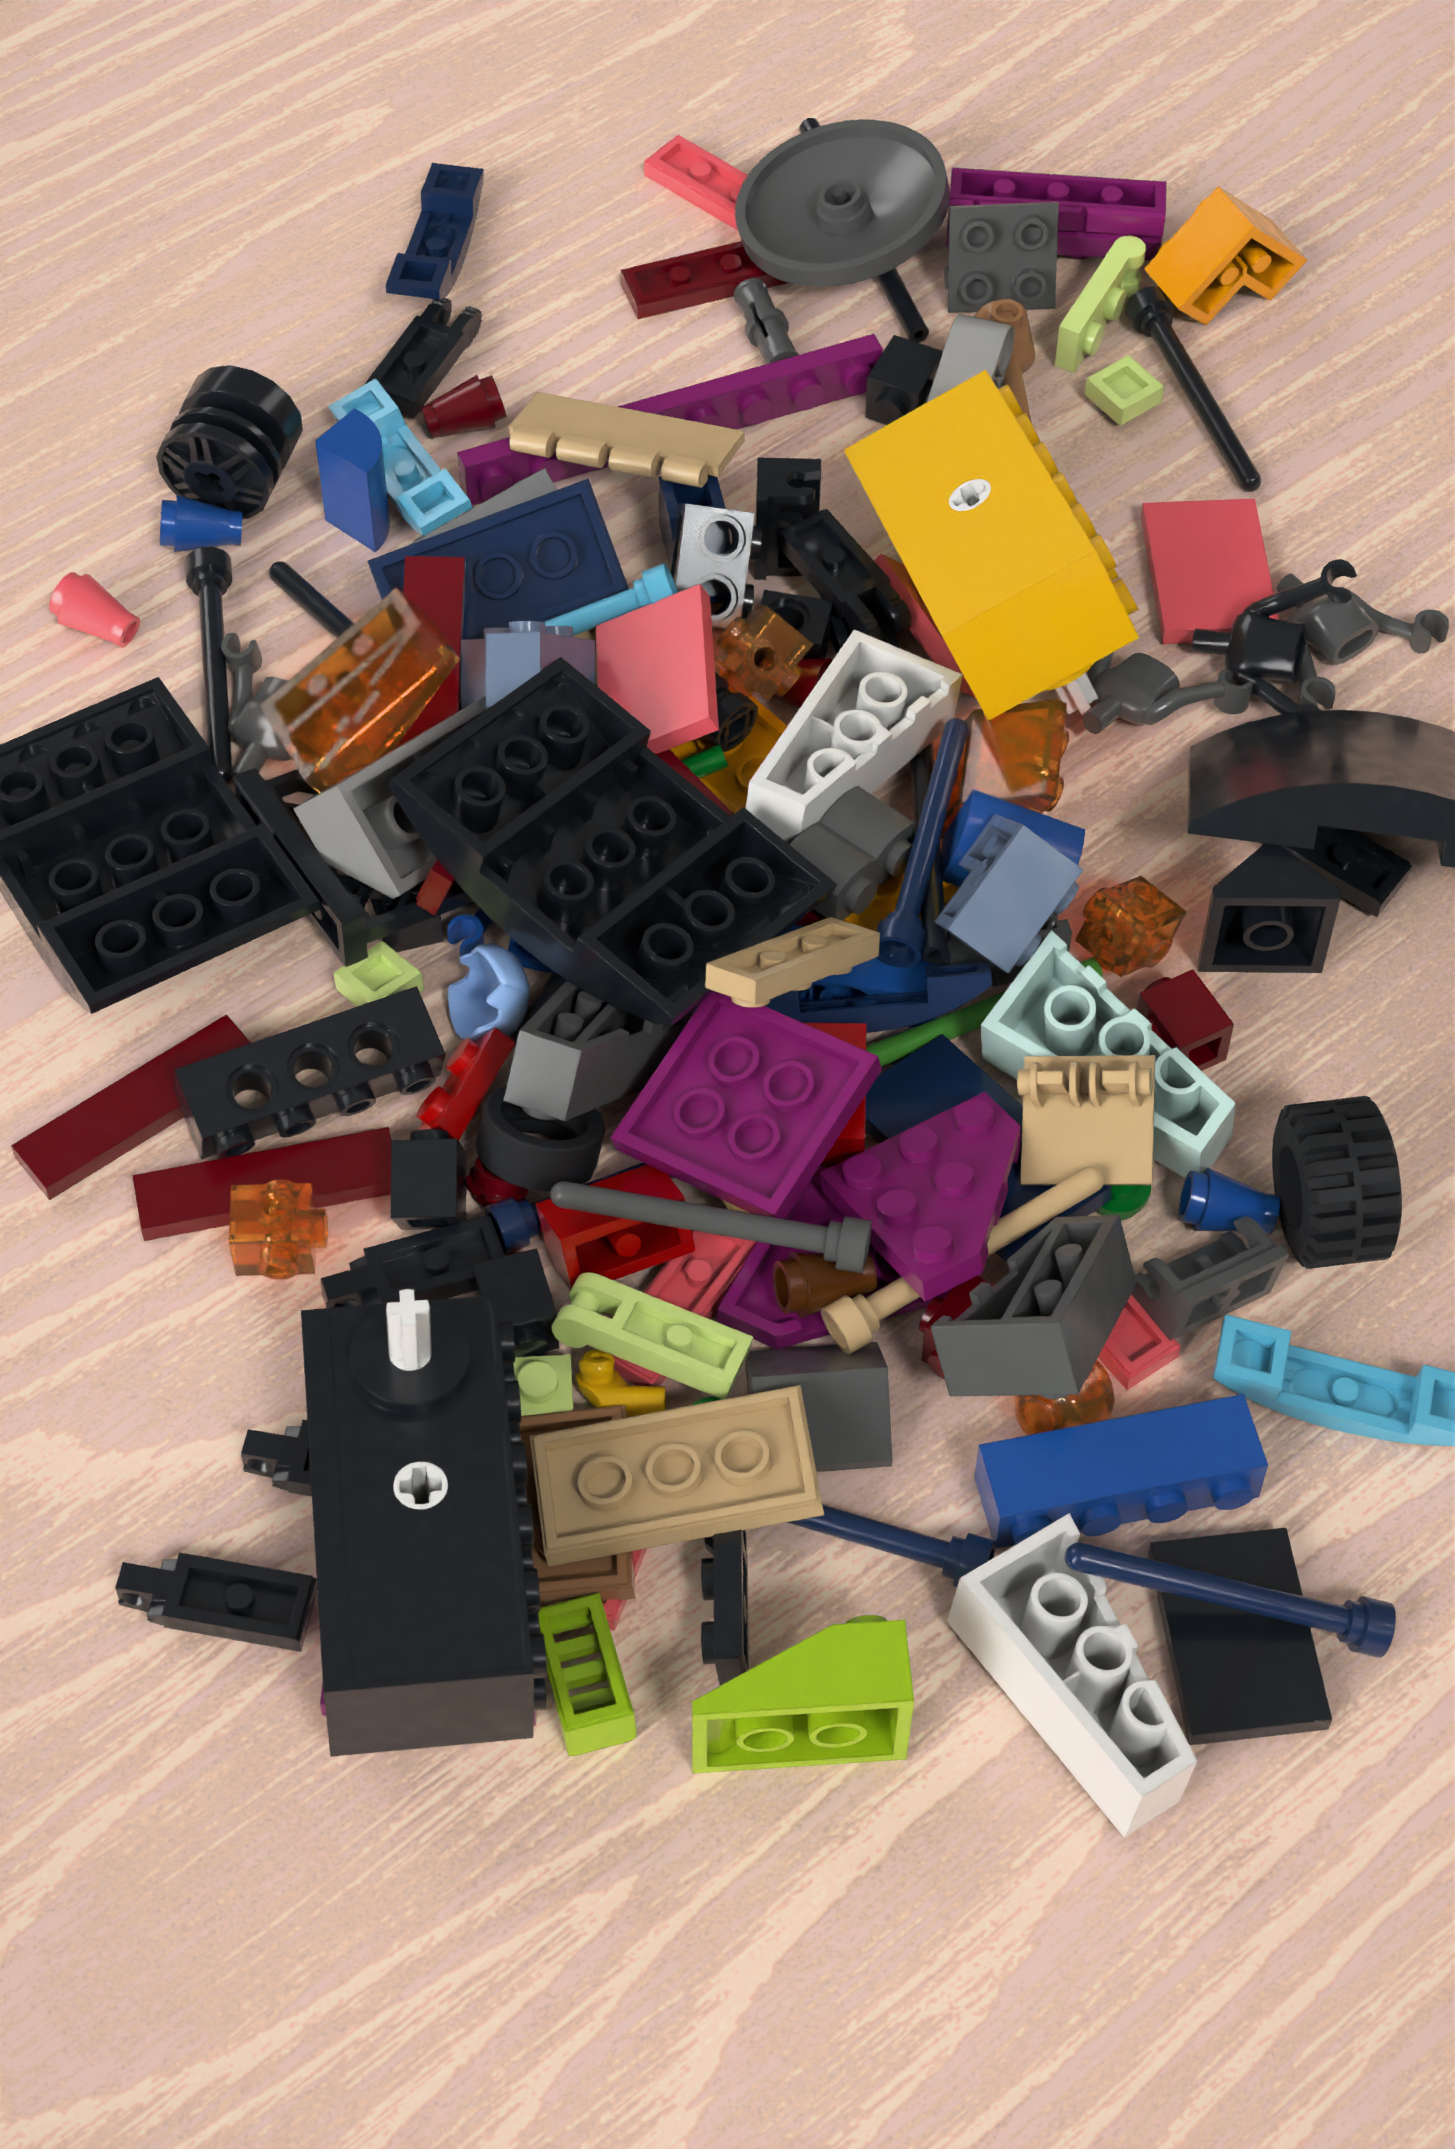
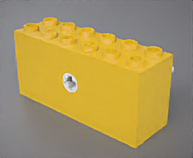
M984 370L844 449L848 460L941 636L988 721L1042 691L1053 689L1069 715L1079 710L1081 715L1092 709L1090 703L1097 700L1098 695L1086 672L1096 661L1139 638L1129 615L1138 611V607L1123 579H1118L1119 577L1115 570L1117 565L1100 534L1097 535L1081 503H1078L1062 472H1059L1047 447L1040 441L1026 413L1022 412L1008 384L997 389L988 372Z

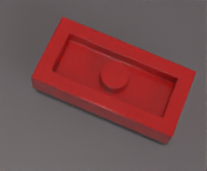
M497 1028L492 1029L474 1042L469 1038L464 1039L446 1062L445 1069L451 1072L445 1084L443 1087L438 1086L420 1106L416 1117L422 1123L418 1130L435 1129L449 1132V1139H458L459 1141L515 1042Z

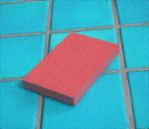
M1255 499L1143 503L1141 521L1162 644L1192 643L1196 628L1230 632L1236 617L1243 613L1246 607L1274 594ZM1278 613L1269 616L1270 618L1279 620Z
M701 584L596 625L598 688L651 730L647 748L653 753L658 754L719 730L710 596Z

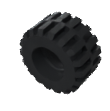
M1359 1096L1284 1106V1109L1279 1114L1273 1137V1182L1275 1195H1278L1280 1198L1279 1218L1287 1243L1300 1265L1306 1269L1389 1259L1392 1251L1395 1250L1401 1226V1179L1390 1130L1375 1102L1368 1096Z

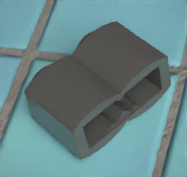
M859 786L850 789L838 798L819 822L806 828L789 844L837 883L835 891L818 904L814 910L826 918L833 917L842 921L853 912L855 914L862 913L874 899L879 885L892 876L899 877L905 873L915 837L916 823Z

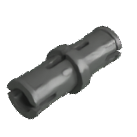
M751 278L741 282L734 291V300L738 303L747 322L745 333L750 343L759 348L765 363L769 364L799 355L788 335L789 323L783 311L775 308L766 284L759 278Z

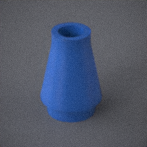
M176 495V501L162 500L160 546L174 547V552L195 550L201 547L241 546L242 511L224 509Z
M1207 1167L1203 1173L1196 1171L1188 1172L1180 1195L1178 1217L1180 1222L1192 1224L1194 1231H1238L1234 1221L1248 1216L1255 1220L1266 1233L1271 1234L1277 1223L1280 1198L1278 1195L1262 1192Z

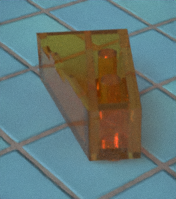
M396 587L260 706L304 781L320 793L395 749L460 659L436 622Z

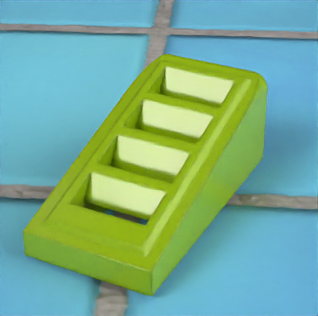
M600 1593L540 1607V1612H538L540 1633H544L547 1677L568 1755L577 1756L634 1740L637 1737L635 1715ZM588 1625L593 1626L594 1633L557 1643L554 1642V1634ZM600 1652L601 1659L566 1668L561 1667V1662ZM607 1680L608 1687L569 1696L568 1690Z

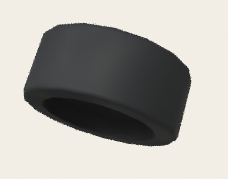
M507 1085L489 1095L483 1106L476 1148L479 1160L491 1173L513 1185L530 1190L551 1192L552 1187L556 1183L561 1181L584 1184L591 1179L598 1164L605 1133L603 1117L597 1108L567 1121L559 1119L542 1120L528 1115L521 1106L503 1101ZM524 1133L541 1134L557 1140L540 1139Z

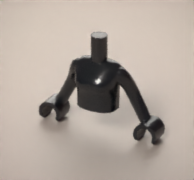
M1343 559L1333 560L1324 566L1321 577L1270 595L1246 607L1243 613L1236 617L1230 632L1196 628L1192 639V650L1194 652L1225 655V668L1233 672L1232 685L1241 686L1248 681L1252 682L1251 695L1262 700L1280 714L1320 710L1314 705H1298L1272 684L1265 681L1297 682L1302 667L1307 636L1305 622L1277 620L1269 616L1326 594L1333 602L1339 604L1349 602L1353 596L1350 590L1331 585L1340 576L1356 577V571L1349 562Z

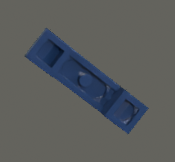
M439 163L431 164L421 190V213L405 254L397 253L386 282V293L439 300L444 299L450 293L460 274L471 241L482 192L484 169Z
M989 961L925 966L927 991L801 1000L800 991H789L771 998L770 1003L765 1005V1007L802 1023H867V1033L888 1031L934 1019L971 1001L992 986Z

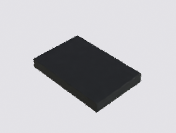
M1287 1527L1150 1542L1148 1551L1150 1560L1303 1596ZM1156 1590L1189 1745L1329 1730L1332 1716L1310 1627Z

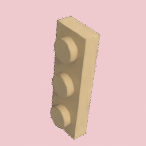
M829 917L706 963L705 988L730 996L731 1001L736 1005L762 1007L768 1005L771 998L789 991L809 989L812 986V982L830 975L847 974L852 971L853 966L879 957L880 933Z

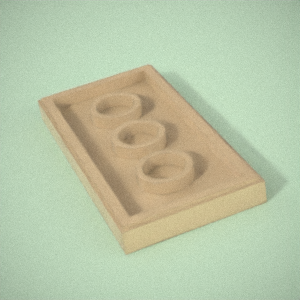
M800 1385L530 1436L544 1554L548 1567L711 1537L713 1534L735 1530L743 1531L824 1515Z

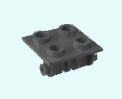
M1039 202L949 206L948 267H945L944 270L945 288L948 289V313L978 312L984 305L1002 299L1015 300L1023 305L1026 310L1055 309L1059 203Z

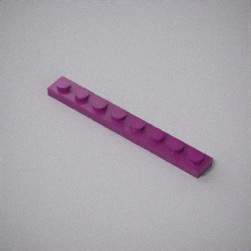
M871 334L617 407L731 429H741L866 393L867 377L882 355L883 348L875 334ZM510 437L457 452L460 488L470 499L472 506L484 503L512 487L518 481L528 478L544 468L553 483L609 467L608 461L602 468L558 460L556 451L550 458L512 451L509 444Z

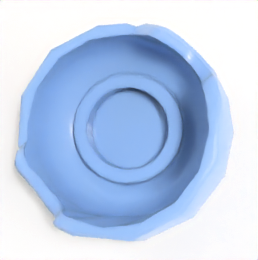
M493 943L480 944L471 953H467L459 958L461 964L469 967V971L463 979L450 984L447 990L450 1021L456 1036L462 1041L469 1038L474 1042L494 1028H497L506 1036H510L521 1026L529 1005L530 985L520 960L513 953Z

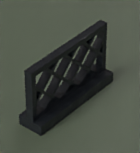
M366 744L266 781L256 768L233 776L237 799L257 826L264 823L319 900L320 910L309 914L308 917L345 967L368 958L367 943L474 902L456 883L434 916L416 905L418 902L416 897L422 882L392 899L351 876L338 874L337 869L326 864L294 811V808L300 804L284 802L282 797L296 792L314 794L315 796L339 782L337 781L339 776L363 768L373 762L377 757ZM369 898L398 903L394 910L373 918L364 909Z

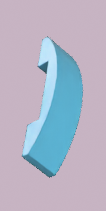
M376 378L328 405L336 422L355 408L375 423L382 439L388 499L408 524L420 535H427L473 508L470 499L446 468L444 470L439 468L405 424L398 406Z
M1225 1315L1222 1322L1213 1379L1240 1395L1244 1394L1245 1398L1279 1413L1336 1431L1400 1443L1455 1446V1372L1423 1364L1418 1375L1414 1377L1289 1345L1290 1330Z

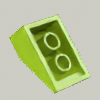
M862 1615L854 1617L844 1624H832L693 1700V1774L907 1760L914 1694L905 1620L887 1621L884 1617L878 1615Z

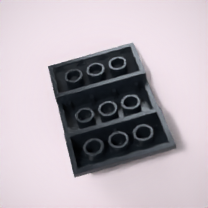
M560 657L391 778L389 788L422 840L445 870L454 878L466 894L519 945L564 979L595 998L645 1020L672 1026L713 992V990L705 988L706 963L781 936L835 891L837 883L744 807L733 816L727 814L647 748L651 730Z
M159 677L0 745V892L51 972L70 996L90 1014L320 910L319 900L264 823L258 826L255 824L213 764L209 746Z
M1316 710L1282 714L1247 722L1219 732L1190 747L1187 833L1313 850L1318 826L1434 840L1437 842L1441 866L1455 868V732L1409 717L1356 710Z

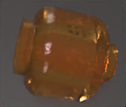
M1096 1360L1079 1394L1068 1395L1058 1399H1048L1041 1395H1014L1015 1414L1019 1425L1027 1435L1105 1421L1114 1409L1115 1394L1112 1381L1106 1368Z

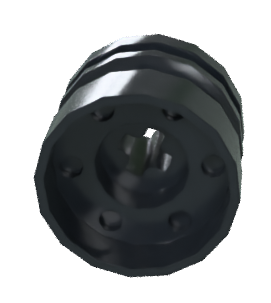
M232 365L211 367L197 376L178 416L175 417L169 432H167L156 455L159 473L169 489L176 495L232 511H242V519H250L264 510L282 470L285 468L303 432L301 413L291 396L267 377L253 370Z

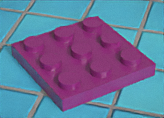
M713 991L701 1002L610 1138L616 1150L752 1214L785 1219L882 1071V1067L877 1055L768 1007L739 1006L731 1001L730 996Z

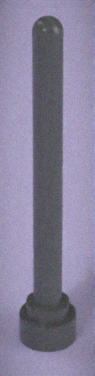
M567 1181L556 1183L550 1193L552 1202L560 1208L824 1253V1260L836 1262L837 1270L860 1274L864 1273L872 1231V1220L848 1216L844 1217L843 1222L831 1220L829 1227Z

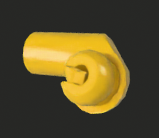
M601 1350L588 1351L580 1358V1371L576 1375L578 1388L595 1408L625 1405L628 1417L666 1410V1386H629L614 1369V1357Z

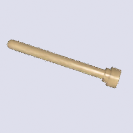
M1086 1167L1000 1218L998 1224L993 1225L988 1240V1256L1099 1191L1104 1184L1102 1172L1095 1167ZM900 1277L866 1298L861 1294L852 1299L844 1295L821 1309V1316L835 1343L844 1353L850 1355L872 1342V1333L880 1329L879 1321L918 1299L920 1296Z

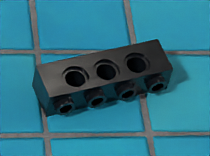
M416 986L174 1070V1093L201 1160L218 1154L220 1159L241 1155L252 1149L256 1144V1140L278 1132L280 1137L283 1138L301 1134L316 1124L315 1119L339 1111L341 1116L361 1113L372 1107L376 1103V1098L399 1090L401 1095H411L423 1091L435 1083V1077L441 1076L446 1053ZM373 1048L381 1051L388 1061L376 1067L367 1066L360 1062L355 1054L363 1049ZM315 1069L322 1072L329 1081L323 1086L311 1088L302 1085L295 1076L303 1070ZM245 1090H256L264 1094L268 1102L260 1108L248 1109L238 1104L235 1096Z

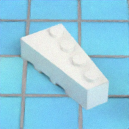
M853 630L750 780L745 809L790 844L802 831L812 824L819 822L832 804L850 789L859 786L868 793H873L943 733L946 722L955 717L963 674Z
M1069 1513L961 1577L947 1622L1125 1838L1180 1802L1198 1761L1156 1680L1148 1679L1136 1655L1139 1646L1127 1623L1121 1625L1105 1595L1107 1585L1103 1577L1074 1571L1067 1566L1064 1558L1065 1551L1070 1545L1078 1543L1080 1532Z

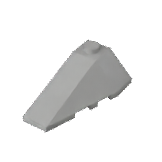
M486 695L294 808L296 815L326 864L392 899L400 896L427 878L437 858L405 815L389 788L390 780L489 709L486 707Z

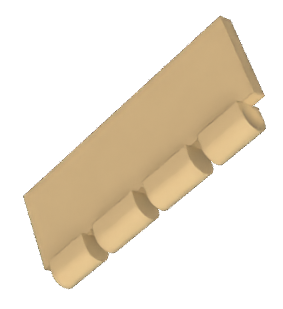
M536 392L509 425V444L512 451L550 458L556 451L558 460L602 468L608 461L610 470L655 478L660 472V466H662V480L700 488L708 481V475L720 476L745 441V434L742 430Z

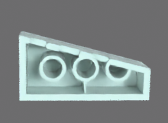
M1052 930L981 1024L982 1059L1017 1079L1018 1070L1024 1069V1056L1155 1055L1153 1160L1186 1178L1189 1171L1203 1173L1207 1167L1211 1168L1233 1135L1236 1103L1177 1047L1171 1049L1151 1030L1152 1024L1135 1008L1130 1010L1107 989V982L1092 967L1088 965L1085 968L1067 951V944Z

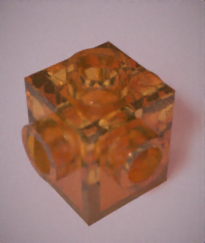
M758 604L745 621L738 616L723 631L716 642V645L722 650L714 660L726 669L721 677L728 682L729 687L733 691L742 692L748 698L755 693L759 697L769 700L774 693L782 697L795 684L803 671L797 664L813 644L768 606ZM763 647L765 658L761 664L756 666L754 655L758 649Z
M1139 876L1110 888L1103 887L1091 896L1083 910V916L1086 919L1075 941L1090 952L1102 968L1122 977L1144 967L1152 968L1162 961L1170 950L1172 940L1187 911L1144 877Z
M274 1180L259 1185H231L228 1242L235 1275H263L270 1279L282 1280L297 1274H315L316 1248L328 1247V1216L326 1208H315L311 1183L296 1184L288 1180Z

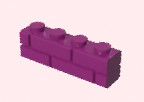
M952 167L949 206L1058 202V255H1067L1077 260L1089 257L1104 258L1118 238L1134 236L1145 243L1144 260L1152 261L1162 244L1166 216L1167 182ZM948 210V223H947L946 247H949V210Z

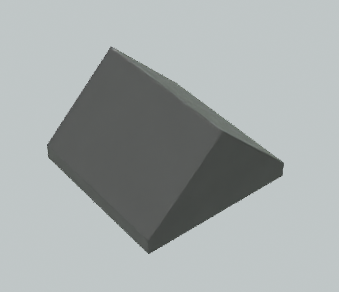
M870 1342L850 1355L844 1353L838 1345L749 1351L745 1360L748 1395L797 1385L801 1386L816 1472L892 1466L888 1366L878 1342Z

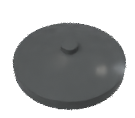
M847 120L805 131L780 144L761 159L751 170L740 188L735 206V219L745 252L755 265L765 273L796 285L810 287L841 286L865 281L886 273L909 260L926 246L945 219L950 201V187L944 161L939 151L919 132L888 121Z

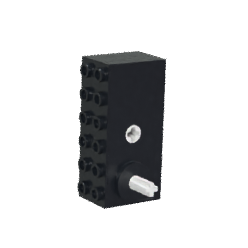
M405 1289L399 1291L400 1302L301 1310L323 1692L330 1757L533 1738L534 1711L547 1710L545 1678H547L544 1633H540L539 1627L540 1591L537 1568H533V1520L531 1504H527L525 1484H528L525 1443L524 1441L521 1442L520 1436L521 1402L518 1380L515 1381L514 1331L512 1321L499 1322L497 1295L415 1301L414 1290Z

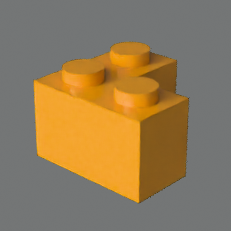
M1218 186L1209 197L1199 203L1194 214L1171 239L1160 247L1157 255L1144 269L1178 310L1207 325L1243 285L1271 301L1308 260L1273 220Z

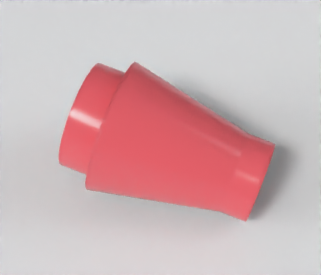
M75 572L68 573L58 583L50 599L49 610L58 616L57 619L60 625L111 641L121 648L126 647L132 641L140 626V618L129 612L90 574L80 576Z

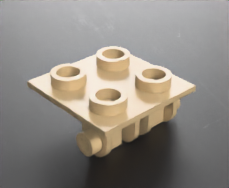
M1155 1055L1024 1056V1069H1019L1017 1076L1018 1094L1023 1095L1021 1185H1057L1086 1167H1095L1102 1172L1104 1176L1103 1185H1153Z

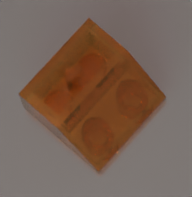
M1057 699L1021 703L989 721L982 709H974L964 720L968 726V734L943 824L941 839H943V835L973 789L1041 814L1044 811L1050 812L1055 808L1064 788V779L1059 777L1061 758L1069 741V732L1064 730L1067 703Z

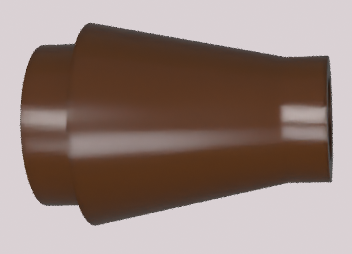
M790 1252L787 1259L776 1261L773 1266V1289L780 1310L784 1314L796 1312L800 1318H805L821 1311L823 1307L844 1295L852 1299L858 1294L874 1293L877 1286L876 1269L869 1254L863 1274L837 1270L836 1262L824 1260V1253Z

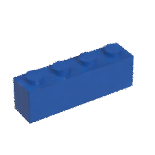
M1244 1394L980 1444L974 1478L992 1540H996V1549L1020 1543L1069 1513L1079 1532L1086 1536H1099L1112 1532L1121 1524L1146 1519L1153 1523H1166L1182 1517L1187 1511L1212 1506L1219 1510L1236 1509L1248 1504L1253 1498L1260 1496L1268 1463Z

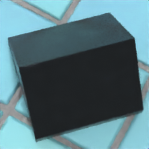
M1264 843L1212 888L1198 957V972L1322 973L1341 900L1340 889L1283 846Z

